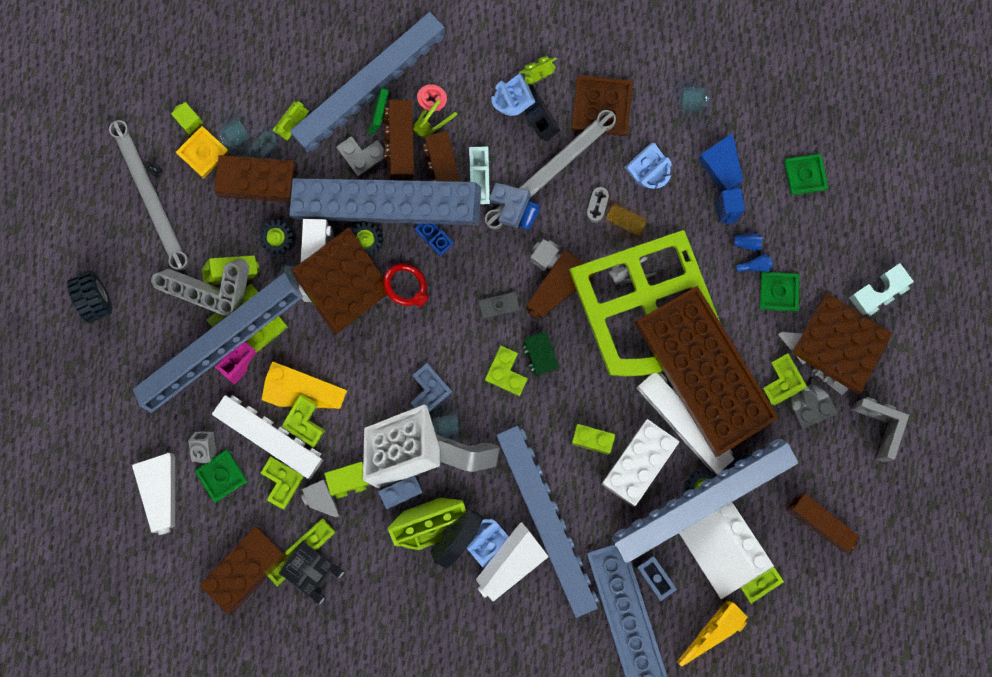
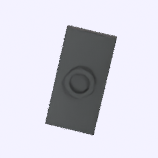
M516 292L479 300L483 320L520 311Z

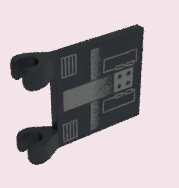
M302 541L279 574L321 605L326 598L316 589L329 571L339 579L343 577L345 572Z

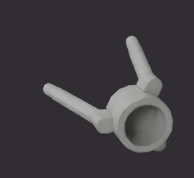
M647 257L640 259V264L646 261ZM624 264L614 266L609 271V275L613 278L615 285L620 283L623 286L632 282L631 278L626 279L628 277L627 267H622ZM656 273L645 274V277L655 276Z

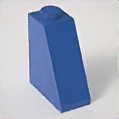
M730 134L702 153L698 159L721 191L740 189L739 185L743 181L734 137Z

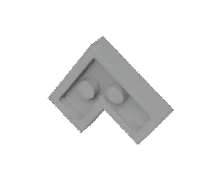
M352 136L336 147L358 178L383 161L384 148L378 140L363 151Z

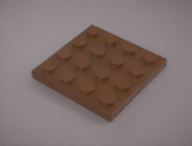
M350 228L342 231L290 270L334 335L342 331L387 295L383 287V276Z
M826 293L799 338L792 354L859 395L893 333Z

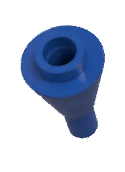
M763 254L748 261V263L738 264L736 267L737 272L747 270L770 272L769 268H772L773 265L771 256L767 257V254Z

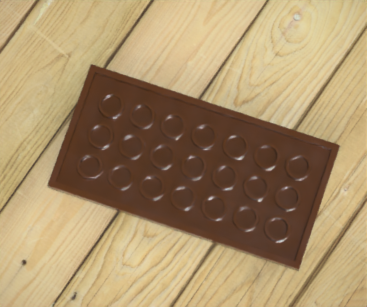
M698 286L634 322L715 457L722 455L779 419Z

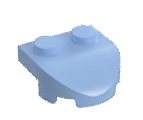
M518 74L506 84L501 80L495 87L497 90L495 96H492L493 106L501 113L509 116L518 115L535 103L530 88L522 74Z
M651 143L624 168L637 184L645 188L654 189L664 186L669 181L672 164L670 159L662 154L656 144Z
M484 519L467 549L479 564L485 568L509 536L496 521Z

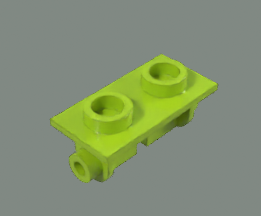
M541 57L537 59V63L533 62L525 65V69L519 71V74L524 73L525 82L533 84L554 73L556 67L552 61L557 58Z
M294 101L272 131L288 141L292 136L290 131L304 120L309 111L303 107L304 105L301 102Z

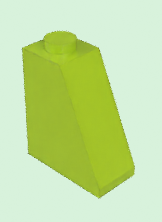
M255 256L210 258L202 267L203 282L210 285L221 284L225 265L237 259H243L248 263L249 273L247 280L253 279L259 272V264L255 261Z

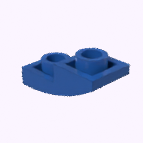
M418 224L413 229L439 256L443 255L454 244L436 224Z

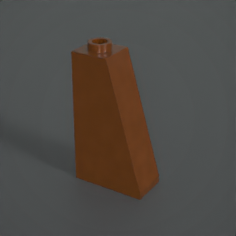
M565 250L526 305V309L529 310L527 313L535 319L538 317L543 319L573 295L577 290L569 269L585 263ZM596 273L589 275V280L594 278Z
M805 493L797 494L785 510L842 552H852L858 545L857 539L859 536Z

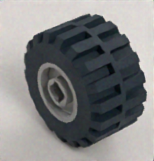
M89 270L67 280V290L70 299L83 320L90 324L112 314L110 298L102 282L94 272Z

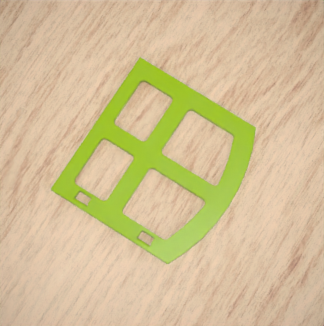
M684 230L569 269L608 374L612 376H644L663 372V369L655 357L620 359L605 322L607 317L638 306L642 307L644 314L647 315L658 309L656 300L698 286L718 318ZM674 247L682 264L684 275L650 286L640 264V257ZM685 250L687 251V254L690 259V261L685 262L684 256L682 254V252ZM625 264L635 291L602 304L598 303L589 280V275Z

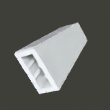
M167 453L132 465L151 533H158L159 535L169 533L170 528L175 527V455L173 453Z
M522 522L516 527L476 579L480 585L478 588L484 598L488 596L492 602L548 558V555Z

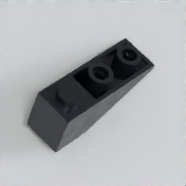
M531 85L529 88L535 103L524 111L538 137L548 141L561 130L535 87Z

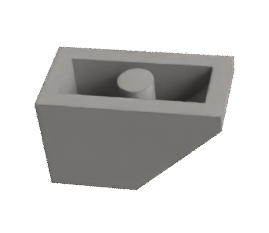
M321 480L302 489L304 494L301 497L305 505H309L310 508L338 518L341 516L333 496L330 495L326 480Z

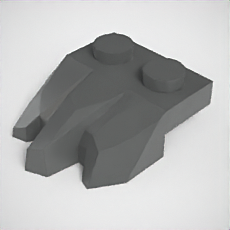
M814 377L810 380V385L807 388L786 399L790 411L793 412L800 429L838 414L830 396Z

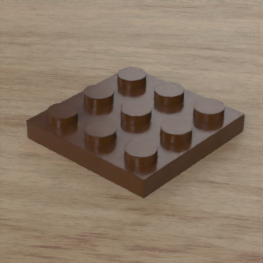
M577 75L571 130L583 132L597 119L600 112L609 110L614 113L616 122L611 130H607L603 134L627 136L633 81ZM607 115L601 116L599 122H601V120L604 119ZM609 118L603 126L612 125L613 118Z

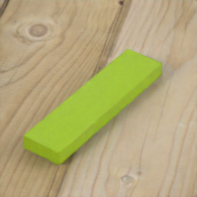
M322 518L285 552L288 556L268 577L276 586L280 585L286 578L280 575L279 572L302 541L313 549L318 550L336 531Z

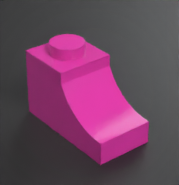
M244 342L225 356L215 368L235 385L247 372V367L257 352Z

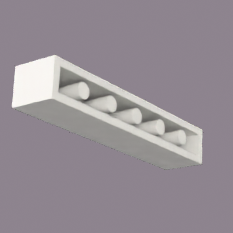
M662 373L651 374L637 387V390L714 475H717L734 460L732 457L733 452L728 450L722 455L715 457L673 387L670 388L666 383L668 381Z
M225 395L212 413L213 416L311 480L323 462V459L320 458L321 453L313 448L309 451L304 447L306 443L297 437L294 440L288 437V431L282 427L276 429L272 426L273 421L265 416L261 419L256 415L257 411L250 406H247V408L240 405L242 401L232 395L230 398Z

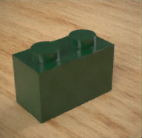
M546 331L524 339L522 348L525 356L529 355L531 362L528 365L532 374L535 373L536 377L559 369Z

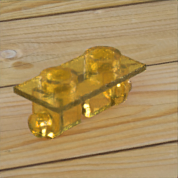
M615 203L606 218L607 221L637 236H640L647 222V219Z

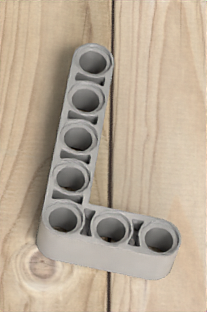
M237 259L226 264L220 288L171 269L155 273L151 278V282L154 288L227 316L243 305L249 265L243 259Z
M436 435L440 448V462L469 472L496 467L500 446L491 443L467 446Z

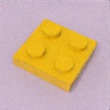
M203 126L176 151L177 155L203 179L217 166L218 155L227 156L230 153Z

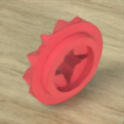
M426 85L419 90L417 100L419 106H422L424 111H430L435 104L433 101H428L429 96L435 98V102L438 99L440 100L435 111H440L445 107L447 96L441 87Z

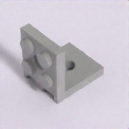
M869 397L854 402L851 410L888 423L876 460L882 462L895 460L909 415L897 411L895 406L889 404L880 405L877 403V400Z

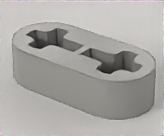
M603 187L594 189L590 199L587 219L592 223L600 222L604 216L609 193ZM599 192H602L605 198H602L600 203H596L598 197L595 194L598 195ZM595 207H599L598 214L600 216L593 218V214L590 212H594Z

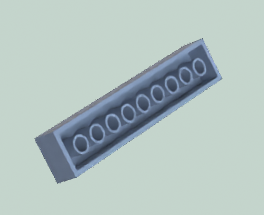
M293 179L290 217L297 220L322 219L345 222L479 225L482 187L476 182Z

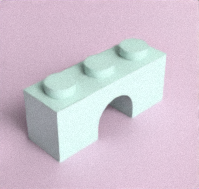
M900 263L880 276L885 285L883 293L874 291L870 284L849 297L861 314L865 315L868 313L871 316L880 310L877 306L882 303L886 306L895 299L893 297L899 292L902 295L910 289L908 285L914 281Z

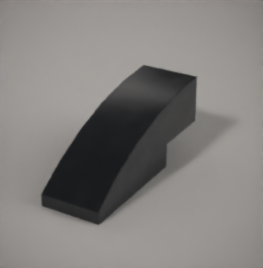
M469 509L442 532L444 539L430 550L434 563L449 568L474 538L483 521V516Z

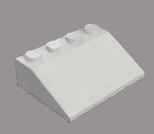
M425 404L364 428L363 481L381 488L440 466V448L428 408Z
M732 502L679 533L720 599L728 596L774 566Z

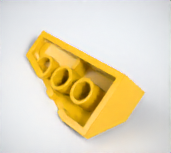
M272 362L265 379L262 401L279 407H293L299 395L304 394L318 404L316 408L340 409L347 390Z
M725 601L677 663L680 666H684L736 633L737 630L740 632L747 624L745 620L748 617L733 602Z

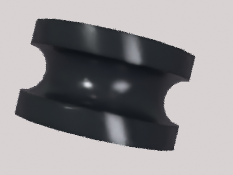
M149 161V166L144 168L154 177L158 178V174L162 173L163 170L152 161Z

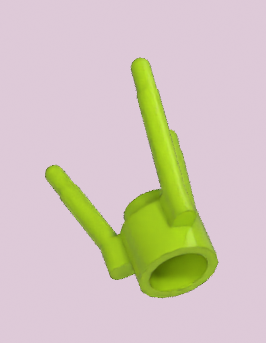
M439 99L426 116L427 110L424 111L423 109L417 122L414 124L413 131L423 139L425 136L432 135L457 116L455 112L430 129L432 125L428 122V119L439 105Z

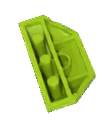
M438 498L403 511L388 527V531L394 546L420 550L441 542L444 539L442 532L467 511L463 500Z

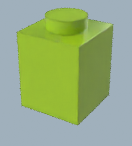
M186 102L176 106L171 113L188 135L192 134L203 124Z

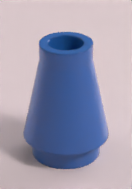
M528 201L519 227L530 230L531 225L540 212V205Z
M758 233L735 235L734 246L756 252V250H761L762 235H758Z

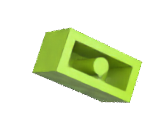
M577 424L571 445L609 455L615 434Z
M363 462L324 473L330 495L336 496L337 499L348 496L347 492L355 490V493L367 490L366 486L370 485L363 481Z

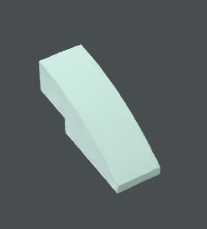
M488 146L469 147L470 182H476L482 187L480 204H490Z

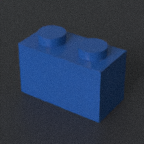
M741 188L722 191L716 200L719 222H725V224L736 223V220L745 211Z

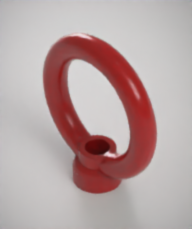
M399 263L386 271L383 287L387 296L393 302L402 306L417 305L420 308L430 298L426 294L427 282L425 276L415 266ZM408 271L418 279L420 285L419 292L413 298H402L393 291L391 278L396 272Z

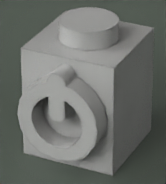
M543 239L541 243L537 242L532 249L533 254L530 257V261L543 271L551 270L561 256L557 249L558 246L550 240L547 242Z
M194 432L188 440L192 462H211L217 453L214 432Z

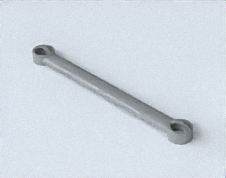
M609 110L600 112L597 119L519 189L530 191L532 197L600 135L615 126L616 117L614 113ZM607 115L604 119L601 120V122H599L601 116ZM609 118H613L612 125L603 126ZM499 205L495 210H491L486 214L485 223L490 229L496 230L502 227L503 224L501 223L497 226H491V224L500 217L504 208L503 205ZM496 213V215H494V216L487 222L488 217H489L490 215Z
M121 120L114 121L109 127V132L115 138L158 232L169 257V265L176 271H183L188 267L189 259L181 249L129 134L130 129L125 122ZM121 124L126 127L124 134H122L118 125ZM114 128L116 129L119 136L114 135ZM177 255H182L185 257V263L183 266ZM173 258L175 259L179 268L173 265Z

